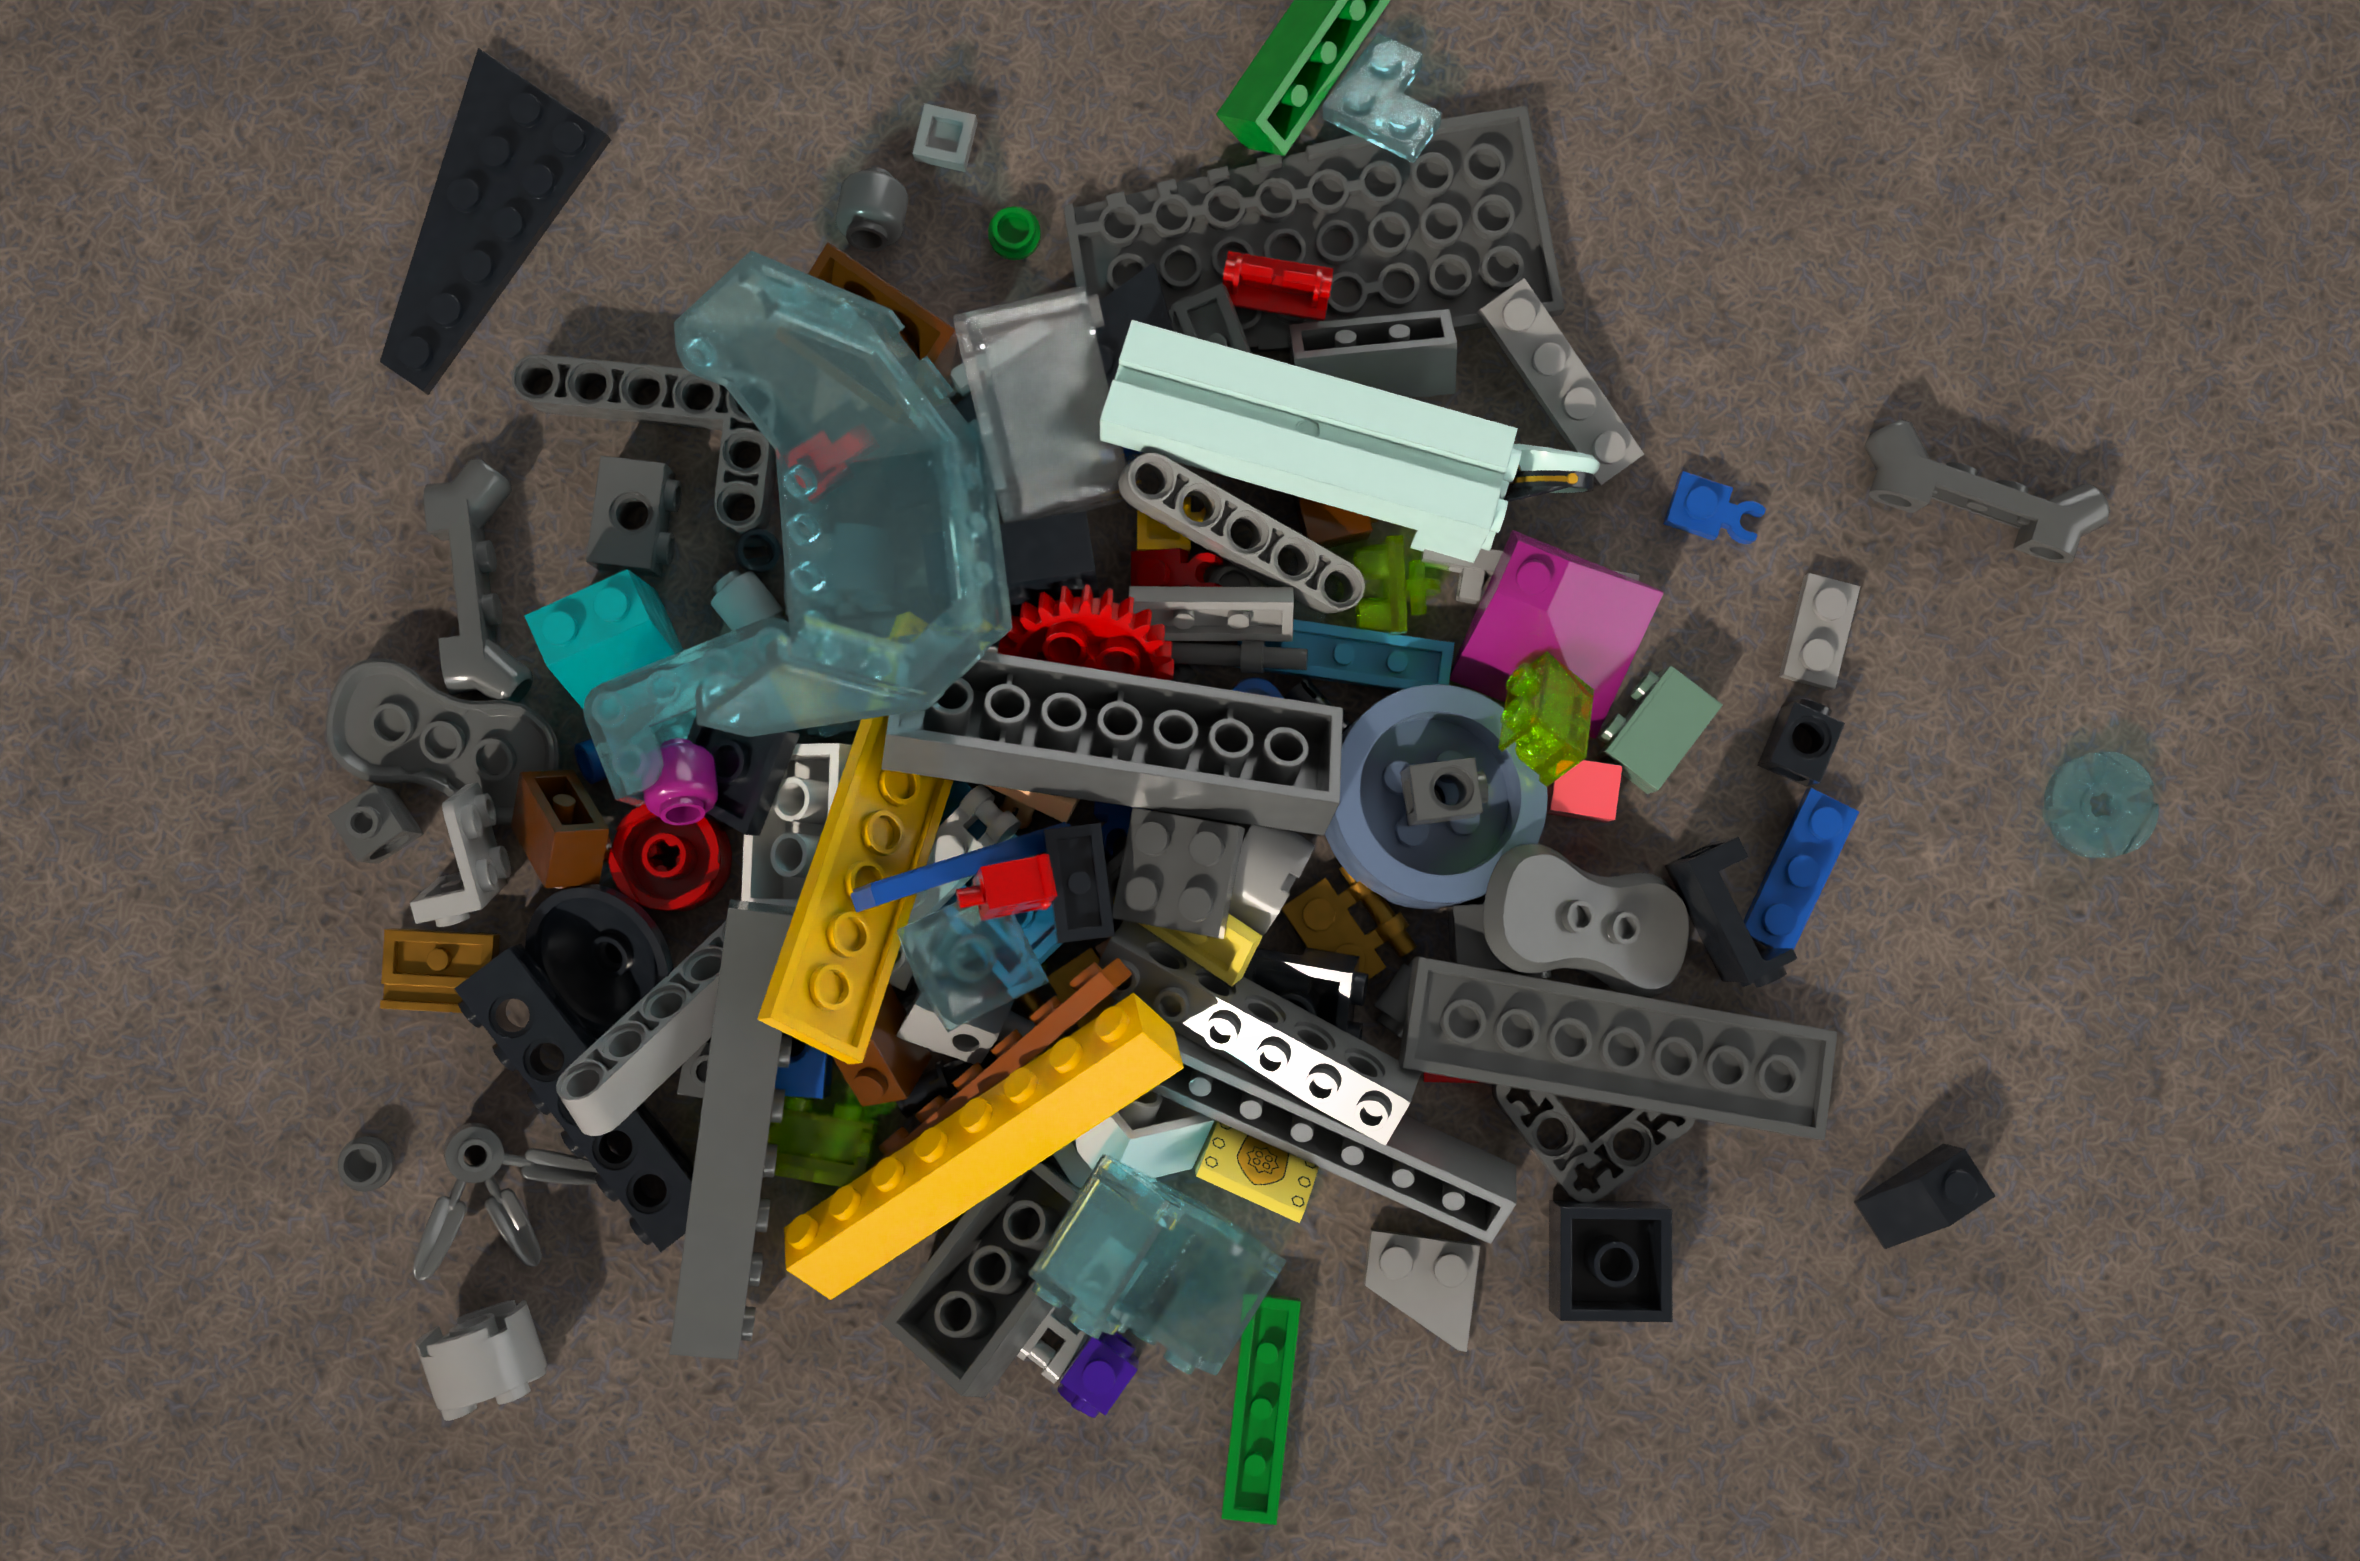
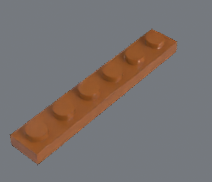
M1118 957L1104 969H1101L1096 962H1093L1069 983L1076 992L1064 1003H1061L1056 995L1029 1017L1036 1025L1030 1032L1023 1037L1015 1029L990 1050L997 1058L995 1062L986 1069L979 1062L975 1063L952 1083L959 1091L947 1102L939 1094L915 1115L921 1125L909 1134L904 1126H902L877 1148L884 1156L868 1170L876 1166L882 1159L891 1156L918 1138L925 1130L934 1127L964 1107L970 1100L979 1097L994 1087L1016 1069L1028 1064L1133 974Z

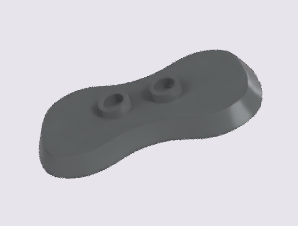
M372 658L355 663L341 675L331 695L326 716V738L333 757L345 770L365 781L374 783H417L439 790L449 797L465 785L478 782L482 793L489 794L492 798L496 811L497 825H511L520 772L557 770L558 767L556 736L544 718L531 708L513 701H468L447 695L433 687L409 667L394 660Z
M1524 844L1510 849L1501 856L1493 869L1486 890L1483 911L1486 942L1492 953L1503 964L1518 972L1540 973L1561 968L1577 969L1594 975L1615 992L1651 998L1661 994L1671 985L1683 964L1689 936L1687 908L1675 889L1665 880L1654 874L1631 873L1613 877L1598 876L1581 870L1560 853L1547 846Z

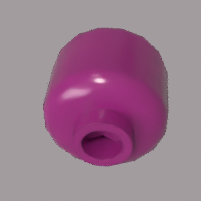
M675 738L663 742L660 747L655 748L645 757L641 767L644 801L647 809L660 817L662 821L671 825L693 824L703 819L705 814L715 806L718 800L716 764L713 755L705 748L693 744L690 740Z

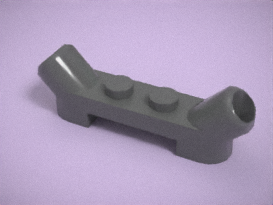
M1898 420L1870 434L1864 446L1877 470L1868 494L1873 500L1913 514L1928 505L1932 498L2018 528L2019 531L2013 549L2049 562H2073L2081 537L2103 527L2108 521L2110 507L2105 495L2097 487L2088 483L2080 484L2060 495L2045 500L2028 494L2029 489L2023 484L2009 480L1993 482L1977 476L1978 471L1969 465L1949 462L1945 465L1933 461L1927 454L1912 422L1907 420Z
M470 459L452 482L426 484L424 488L423 499L426 531L442 541H450L460 633L459 636L438 638L441 668L445 685L452 695L479 691L489 700H505L518 703L531 688L533 675L529 668L497 644L495 625H501L503 614L497 593H491L489 573L496 571L497 559L492 542L485 540L484 531L485 524L510 495L512 487L511 482L482 459Z

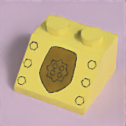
M1216 1120L1194 1165L1196 1177L1300 1223L1305 1212L1319 1166Z

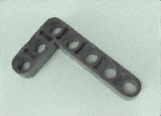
M543 354L528 355L520 359L514 366L511 377L512 386L516 393L534 409L542 413L722 431L714 496L715 513L718 519L737 536H741L752 529L765 530L769 525L772 513L783 410L779 397L771 385L762 377L749 374ZM544 375H553L550 389L543 394L534 395L533 387L535 382ZM597 380H606L607 386L602 396L595 400H586V391L590 384ZM649 385L660 386L659 396L653 403L639 405L638 398L644 388ZM702 390L713 391V400L707 408L703 410L691 409V401L696 393ZM755 395L767 397L766 407L761 413L752 416L743 413L744 405L749 398ZM748 447L761 448V456L756 465L750 468L738 467L737 460L739 454ZM742 499L754 500L755 509L750 518L744 521L732 520L731 512L733 506Z

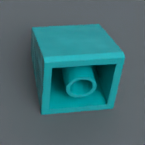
M628 569L524 615L548 669L602 731L682 695L697 682V678L657 590Z

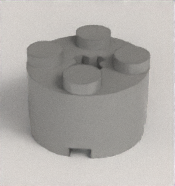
M1237 823L1236 826L1244 828L1245 831L1229 914L1263 936L1290 894L1288 892L1296 877L1299 878L1304 870L1315 844L1294 831Z
M515 1300L467 1313L456 1318L458 1324L452 1327L448 1334L443 1336L440 1326H438L415 1342L436 1407L441 1410L445 1421L463 1417L477 1409V1403L494 1397L497 1404L515 1401L531 1391L529 1382L547 1373L546 1367L548 1364L525 1300H522L517 1306Z

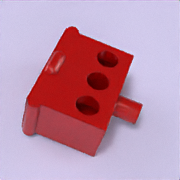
M1049 854L982 866L973 878L974 886L956 889L959 908L978 905L981 921L1024 912L1047 910L1058 896Z

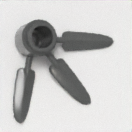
M472 1122L457 1127L450 1133L444 1145V1158L447 1167L457 1180L450 1196L439 1197L434 1205L415 1256L413 1265L414 1278L418 1281H425L431 1278L445 1258L467 1212L466 1204L459 1201L467 1183H485L491 1194V1197L485 1202V1207L498 1231L515 1256L524 1265L535 1267L541 1262L542 1253L532 1225L514 1191L509 1188L501 1191L493 1175L499 1170L501 1164L522 1167L521 1173L526 1179L560 1184L590 1185L597 1184L595 1176L598 1172L586 1158L580 1159L574 1155L530 1148L526 1151L525 1157L505 1154L503 1145L495 1131L482 1123ZM480 1145L486 1151L485 1159L475 1165L466 1163L463 1158L465 1150L469 1146Z

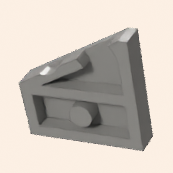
M1370 1229L1364 1285L1458 1351L1467 1352L1480 1245Z

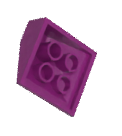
M1512 530L1452 665L1450 680L1596 739L1664 592Z

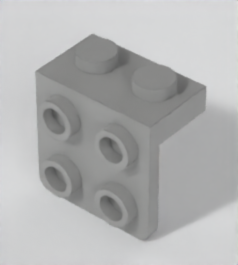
M478 782L465 785L442 803L444 819L460 872L438 877L410 902L416 924L435 920L437 927H445L466 921L470 918L469 912L483 909L507 885L506 878L511 875V866L504 846H497L492 826L496 824L495 806L490 795L482 793Z

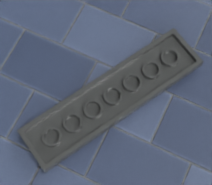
M1416 957L1413 959L1399 1054V1066L1404 1069L1802 1138L1825 1140L1837 1032Z

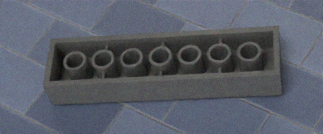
M901 638L881 769L1324 836L1340 804L1343 708Z

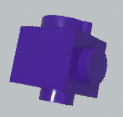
M1096 1327L1063 1372L1060 1385L1057 1388L1058 1392L1073 1408L1089 1417L1096 1418L1099 1412L1106 1415L1138 1370L1139 1358L1133 1354L1136 1350L1135 1346L1112 1329H1109L1105 1334Z

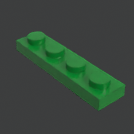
M1245 1292L1221 1519L1277 1525L1301 1306L1300 1298Z

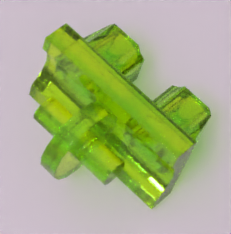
M1403 535L1387 536L1381 545L1357 548L1353 554L1354 566L1360 570L1364 580L1383 581V598H1362L1356 605L1357 629L1385 632L1388 635L1405 634L1408 632L1406 597H1410L1411 615L1427 614L1426 596L1441 593V580L1425 578V562L1421 560L1409 561V579L1405 580Z

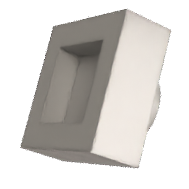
M924 103L912 153L914 161L966 172L978 123L976 115Z

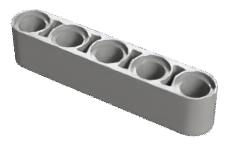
M1145 453L1134 459L1121 472L1118 480L1119 492L1123 500L1130 506L1272 587H1293L1294 599L1309 608L1323 614H1332L1348 610L1357 605L1362 599L1365 590L1364 578L1360 570L1353 564L1169 458L1157 453ZM1138 468H1146L1156 474L1159 482L1156 494L1149 495L1143 493L1138 488L1135 481ZM1186 495L1197 496L1203 501L1206 514L1202 522L1193 521L1186 516L1183 509ZM1236 521L1244 523L1252 533V541L1248 549L1238 547L1231 538V527ZM1282 548L1291 550L1298 559V568L1293 576L1284 573L1278 564V555ZM1329 574L1338 577L1343 584L1344 592L1339 602L1330 599L1325 592L1324 584Z
M726 921L672 970L669 976H666L560 1075L556 1084L557 1094L584 1134L599 1136L619 1126L711 1038Z

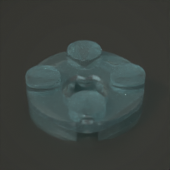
M2117 752L2086 753L2066 761L2051 776L2044 794L2042 817L2045 824L2050 827L2053 836L2067 850L2085 858L2108 859L2137 850L2149 839L2158 821L2159 804H2154L2153 793L2150 788L2154 784L2149 773L2134 759ZM2105 792L2109 796L2106 805L2112 809L2111 815L2095 817L2091 812L2090 799L2092 796H2100Z

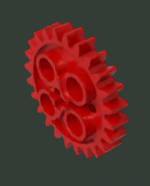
M1090 585L1084 586L1081 597H1073L1068 587L1062 586L1060 600L1057 601L1047 593L1041 592L1038 608L1027 602L1022 603L1020 617L1010 615L1006 632H1001L998 654L1170 681L1173 679L1174 674L1172 641L1164 640V624L1151 625L1152 611L1150 609L1142 610L1136 614L1133 613L1134 598L1131 596L1120 604L1114 603L1113 589L1110 588L1104 592L1101 599L1093 598Z

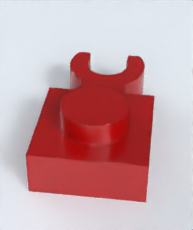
M1182 548L1132 551L1131 586L1223 587L1217 583H1205L1203 579L1204 572L1208 567L1223 565V558L1205 552L1195 555L1189 561V552Z

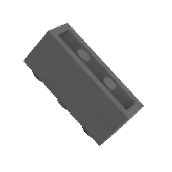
M1449 309L1289 325L1291 365L1408 398H1428L1436 395L1456 393L1457 339Z

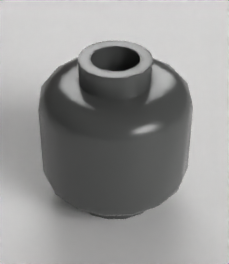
M873 167L852 173L842 182L835 223L840 233L846 237L848 243L853 247L868 252L881 251L897 242L902 236L909 200L908 193L903 184L884 169Z

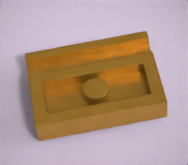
M398 928L384 929L381 984H384L383 1000H380V1008L462 1013L458 1005L462 998L454 988L499 955L500 934Z

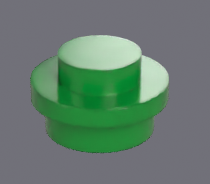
M1012 206L1000 210L993 216L988 227V238L991 247L999 256L1008 260H1021L1033 254L1039 246L1041 229L1037 218L1029 210Z

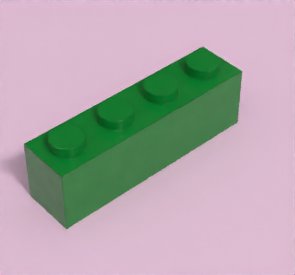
M1294 0L1216 113L1217 117L1240 143L1248 149L1285 156L1390 0Z

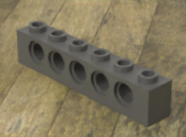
M1129 921L1122 922L1115 932V936H1112L1098 965L1101 969H1104L1118 957L1133 975L1112 991L1109 996L1122 1001L1134 992L1165 1020L1175 1032L1386 1146L1411 1103L1421 1072L1400 1068L1399 1060L1245 977H1242L1240 981L1231 987L1140 924Z

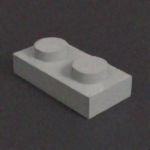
M1812 573L1804 575L1779 677L1829 691L1836 688L1861 586Z

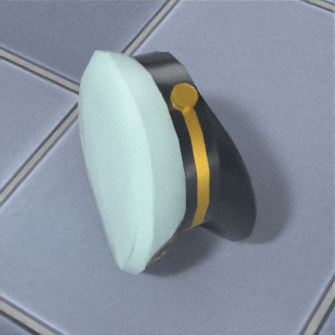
M1513 444V448L1522 450V454L1512 482V489L1505 496L1504 500L1509 502L1546 493H1582L1593 491L1594 474L1599 470L1600 463L1592 455L1548 447Z

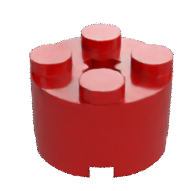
M646 804L640 805L621 820L616 829L617 833L614 837L612 848L609 851V868L613 880L620 891L636 903L654 910L683 912L701 907L720 892L731 874L732 851L728 836L725 831H722L720 823L708 813L705 814L703 819L693 824L671 825L650 812ZM667 846L679 848L680 855L675 858L676 867L663 865L662 860L669 856Z

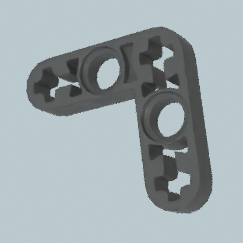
M1492 1084V1096L1498 1107L1560 1188L1569 1197L1580 1202L1593 1203L1605 1197L1685 1134L1695 1122V1119L1680 1117L1676 1124L1670 1120H1663L1652 1128L1661 1135L1654 1142L1650 1130L1637 1121L1636 1118L1643 1113L1645 1120L1652 1121L1661 1113L1629 1108L1588 1140L1555 1095L1525 1090L1534 1105L1540 1106L1545 1099L1549 1107L1535 1112L1524 1125L1520 1117L1530 1113L1526 1106L1517 1099L1507 1101L1505 1095L1511 1090L1510 1087ZM1548 1118L1559 1119L1565 1127V1139L1560 1146L1554 1149L1544 1148L1537 1139L1538 1126ZM1624 1128L1634 1129L1641 1139L1639 1152L1630 1159H1621L1613 1149L1615 1135ZM1600 1146L1605 1158L1617 1166L1618 1170L1611 1174L1610 1169L1603 1166L1592 1176V1180L1595 1183L1593 1189L1588 1190L1583 1186L1574 1188L1572 1183L1578 1178L1574 1168L1580 1164L1589 1169L1599 1163L1602 1159L1595 1155L1594 1151Z

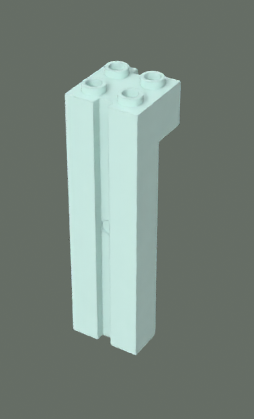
M1131 320L1119 358V367L1115 379L1112 380L1100 418L1101 441L1143 453H1157L1178 463L1415 529L1416 532L1410 548L1419 551L1427 549L1474 563L1481 549L1490 551L1495 534L1499 533L1508 506V501L1504 500L1509 482L1512 483L1515 478L1522 450L1513 448L1518 428Z

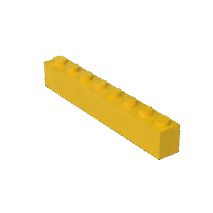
M1134 992L1116 1005L1105 1009L1098 1017L1068 1037L1059 1040L1052 1048L1022 1068L1013 1071L994 1087L979 1097L970 1100L964 1107L934 1127L925 1130L918 1138L891 1156L882 1159L876 1166L848 1185L839 1188L833 1195L806 1213L797 1216L790 1224L784 1227L786 1270L832 1300L1182 1070L1184 1067L1174 1029Z

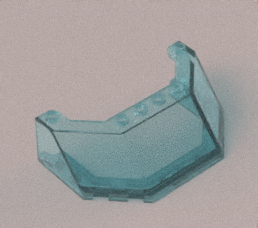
M754 251L746 254L674 321L675 347L681 363L688 371L698 377L727 388L776 451L790 638L779 635L767 644V663L747 677L724 671L713 672L705 677L698 684L695 694L697 725L753 737L926 710L934 705L956 680L964 676L994 643L1002 639L1012 629L989 436L976 419L967 423L947 397L954 390L928 356L919 360L899 334L905 326L891 309Z

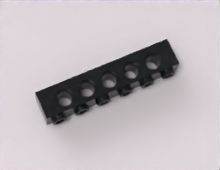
M522 944L507 948L454 988L462 998L458 1002L461 1012L475 1027L480 1028L484 1026L496 1042L492 1048L499 1061L508 1070L514 1072L517 1069L530 1085L527 1089V1094L532 1103L543 1114L548 1115L552 1113L563 1127L564 1131L561 1132V1137L568 1149L576 1157L582 1159L585 1156L598 1172L595 1180L601 1191L613 1202L620 1200L632 1215L629 1223L638 1238L646 1245L654 1243L658 1250L662 1252L685 1234L694 1170L693 1163L645 1102L637 1107L619 1126L613 1129L622 1131L630 1137L632 1152L628 1156H619L610 1150L607 1144L608 1133L590 1136L584 1134L579 1129L557 1094L556 1084L565 1069L597 1040ZM510 999H518L528 1007L530 1016L525 1027L515 1026L508 1020L506 1006ZM543 1043H553L563 1052L564 1063L560 1070L549 1069L542 1063L540 1049ZM646 1174L659 1176L666 1184V1197L660 1199L648 1197L641 1188V1177Z

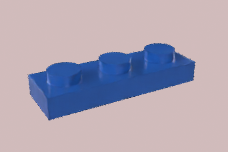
M1813 788L1806 789L1743 920L1754 941L1768 948H1793L1794 950L1856 821L1859 811Z

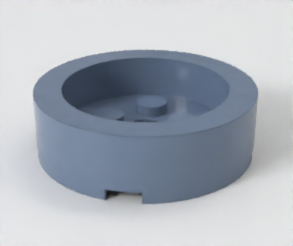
M1422 685L1407 688L1377 702L1352 722L1342 734L1340 804L1325 832V836L1331 850L1347 873L1356 882L1360 881L1373 892L1384 897L1386 901L1417 909H1439L1461 904L1486 894L1493 869L1501 856L1507 851L1524 844H1538L1547 814L1548 795L1545 771L1537 749L1525 729L1507 710L1493 700L1472 690L1451 685ZM1475 757L1477 771H1484L1488 784V802L1482 804L1483 813L1470 819L1408 826L1400 772L1410 765ZM1438 778L1435 782L1434 790H1437L1439 795H1441V802L1445 805H1455L1459 797L1457 786L1447 778Z

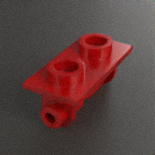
M1228 251L1223 273V284L1229 291L1234 307L1325 321L1333 279V268Z

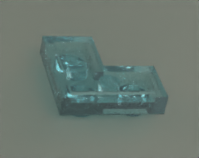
M1377 33L1323 104V119L1414 163L1439 129L1442 112L1403 94L1422 69L1423 54Z

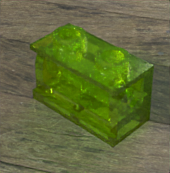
M1545 652L1530 665L1524 663L1516 668L1506 683L1508 691L1505 709L1500 718L1502 727L1498 749L1504 751L1516 742L1515 751L1518 758L1539 774V781L1547 787L1583 761L1587 756L1594 689L1550 653Z
M785 1096L781 1123L770 1122L767 1143L778 1144L774 1175L842 1187L868 1171L872 1165L880 1119L867 1117L868 1108L852 1104L835 1103L834 1111L813 1108V1098Z

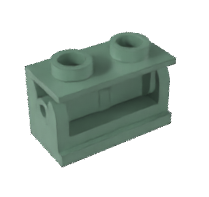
M1671 665L1660 671L1657 675L1649 671L1630 694L1637 702L1624 718L1617 713L1598 737L1605 744L1596 756L1600 759L1609 756L1607 762L1622 766V775L1646 794L1653 793L1661 788L1723 705Z

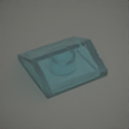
M957 901L897 930V935L917 986L947 1032L1049 982L1015 915L981 921L978 905L960 909Z

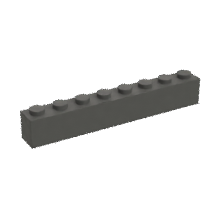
M729 900L669 1355L738 1360L740 1342L752 1341L756 1307L745 1306L748 1286L759 1287L763 1253L753 1252L755 1232L766 1233L770 1209V1199L760 1198L762 1178H774L778 1144L767 1143L770 1122L781 1123L785 1089L775 1088L777 1067H789L792 1036L782 1033V1031L757 1020L796 907Z
M1112 998L1108 1008L1116 1005L1120 1001ZM1175 1032L1184 1068L1150 1090L1490 1244L1517 1204L1515 1164L1406 1115H1403L1385 1146Z

